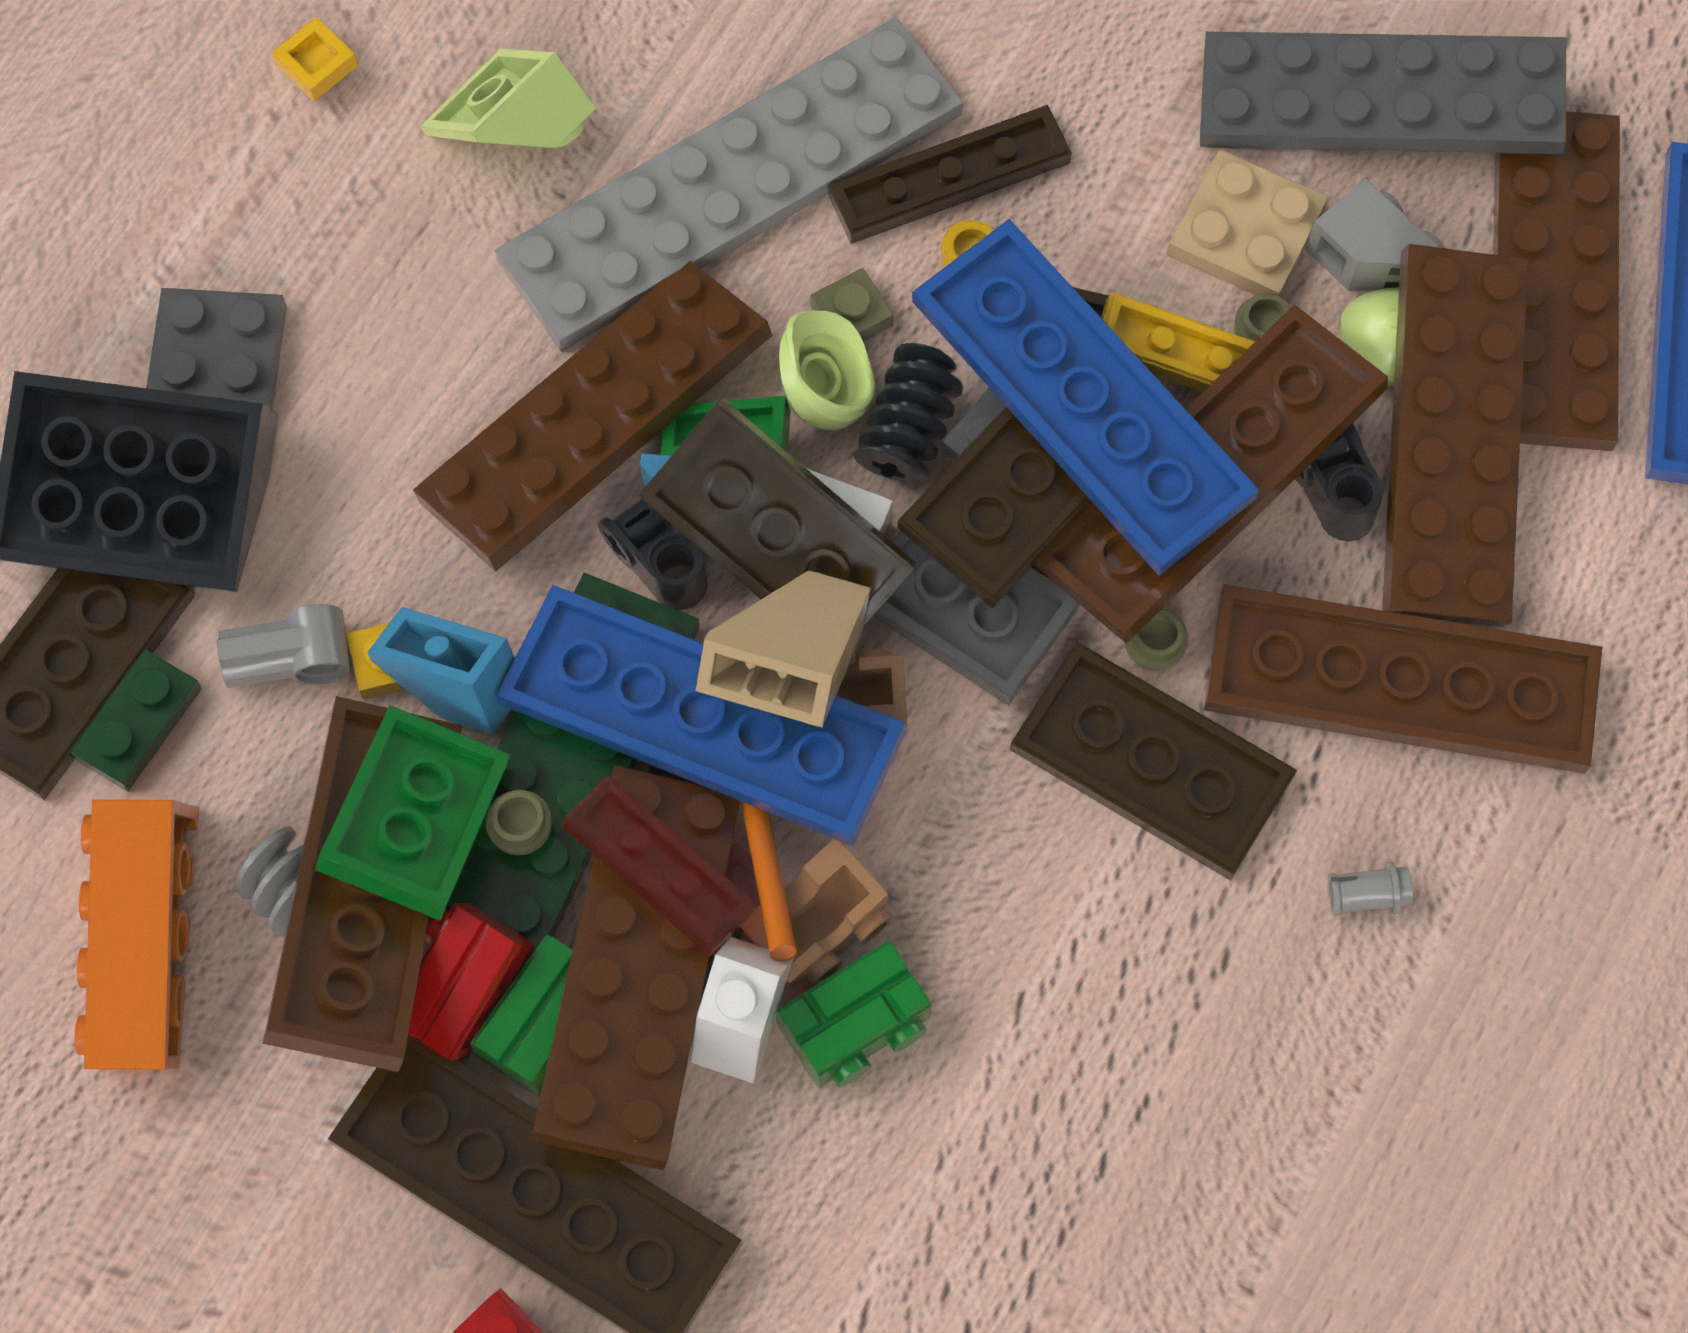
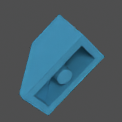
M401 607L367 652L370 660L442 719L494 735L511 711L510 708L500 705L496 697L515 659L507 638Z

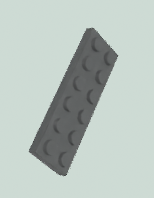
M1205 31L1200 147L1563 154L1566 143L1567 37Z

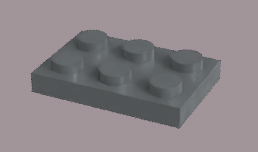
M899 531L892 542L912 558L917 565L872 617L1009 706L1075 615L1080 604L1052 580L1030 568L992 609L908 536Z

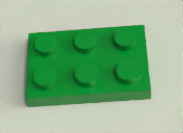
M389 705L320 852L315 870L441 921L511 754Z

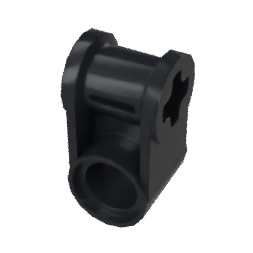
M1352 423L1295 479L1303 487L1323 529L1335 539L1347 542L1360 540L1370 532L1375 523L1384 492L1382 481L1366 455L1360 436ZM1343 497L1354 498L1360 501L1364 507L1360 509L1348 508L1342 505L1338 499Z
M642 498L614 519L604 517L598 522L599 531L610 549L624 565L634 571L656 597L657 601L674 609L683 610L697 605L705 596L708 583L702 549ZM674 565H685L692 569L688 575L682 578L672 579L663 575L668 568Z

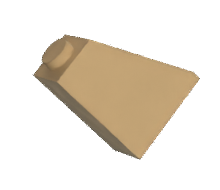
M810 570L708 631L704 639L696 691L822 728L859 643L871 588Z

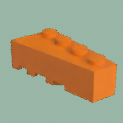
M92 799L91 814H85L81 824V847L84 854H90L89 881H83L80 886L79 914L82 921H88L87 948H81L78 953L77 981L80 988H86L85 1015H79L76 1021L75 1049L78 1055H84V1069L168 1070L179 1068L186 984L183 975H173L174 962H183L187 949H189L190 923L187 920L186 911L179 909V897L185 896L188 886L194 885L195 859L189 857L188 846L184 843L185 830H198L200 807L175 800Z

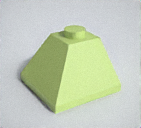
M500 48L420 128L426 136L479 143L560 148L571 143L581 134L584 129L582 122L596 107L555 52Z

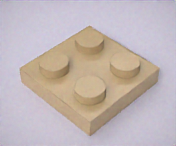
M1219 149L1169 243L1167 255L1252 294H1273L1280 297L1308 243L1314 221L1322 215L1326 207L1328 196Z

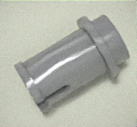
M1386 862L1385 869L1337 875L1335 873L1328 874L1329 898L1334 916L1341 915V913L1391 908L1393 914H1399L1402 906L1413 905V888L1408 867L1396 868L1394 862Z

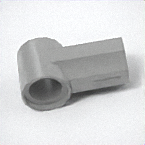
M307 605L292 610L286 615V620L218 631V658L223 680L227 688L290 678L303 684H326L343 679L350 674L343 610L334 605Z

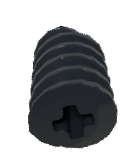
M905 343L895 349L894 364L887 369L884 382L886 385L879 389L877 393V406L869 412L867 419L868 427L861 432L858 443L860 449L855 451L853 456L856 462L874 474L896 481L922 483L928 480L929 469L920 461L936 459L938 448L930 440H940L945 437L947 427L939 419L953 417L955 405L948 398L961 396L964 385L957 377L951 374L956 370V364L942 350L925 344Z

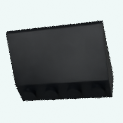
M14 371L0 460V561L237 592L270 477L279 415L262 403Z

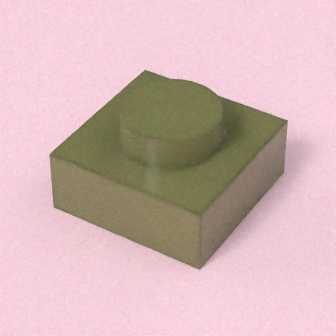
M864 268L810 295V306L813 310L837 313L849 320L859 332L862 341L893 326L894 314Z

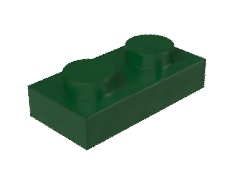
M145 649L70 753L79 763L129 792L199 694L202 687L197 679Z

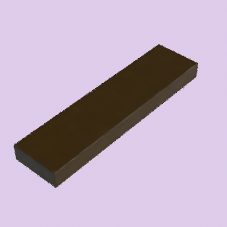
M1045 105L828 185V196L850 244L1068 165L1071 163L1072 152L1049 106Z

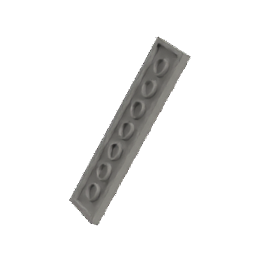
M894 17L495 249L497 262L562 352L616 320L662 280L679 271L689 261L693 262L700 269L704 268L827 195L829 184L873 168L961 116L963 102L899 19Z

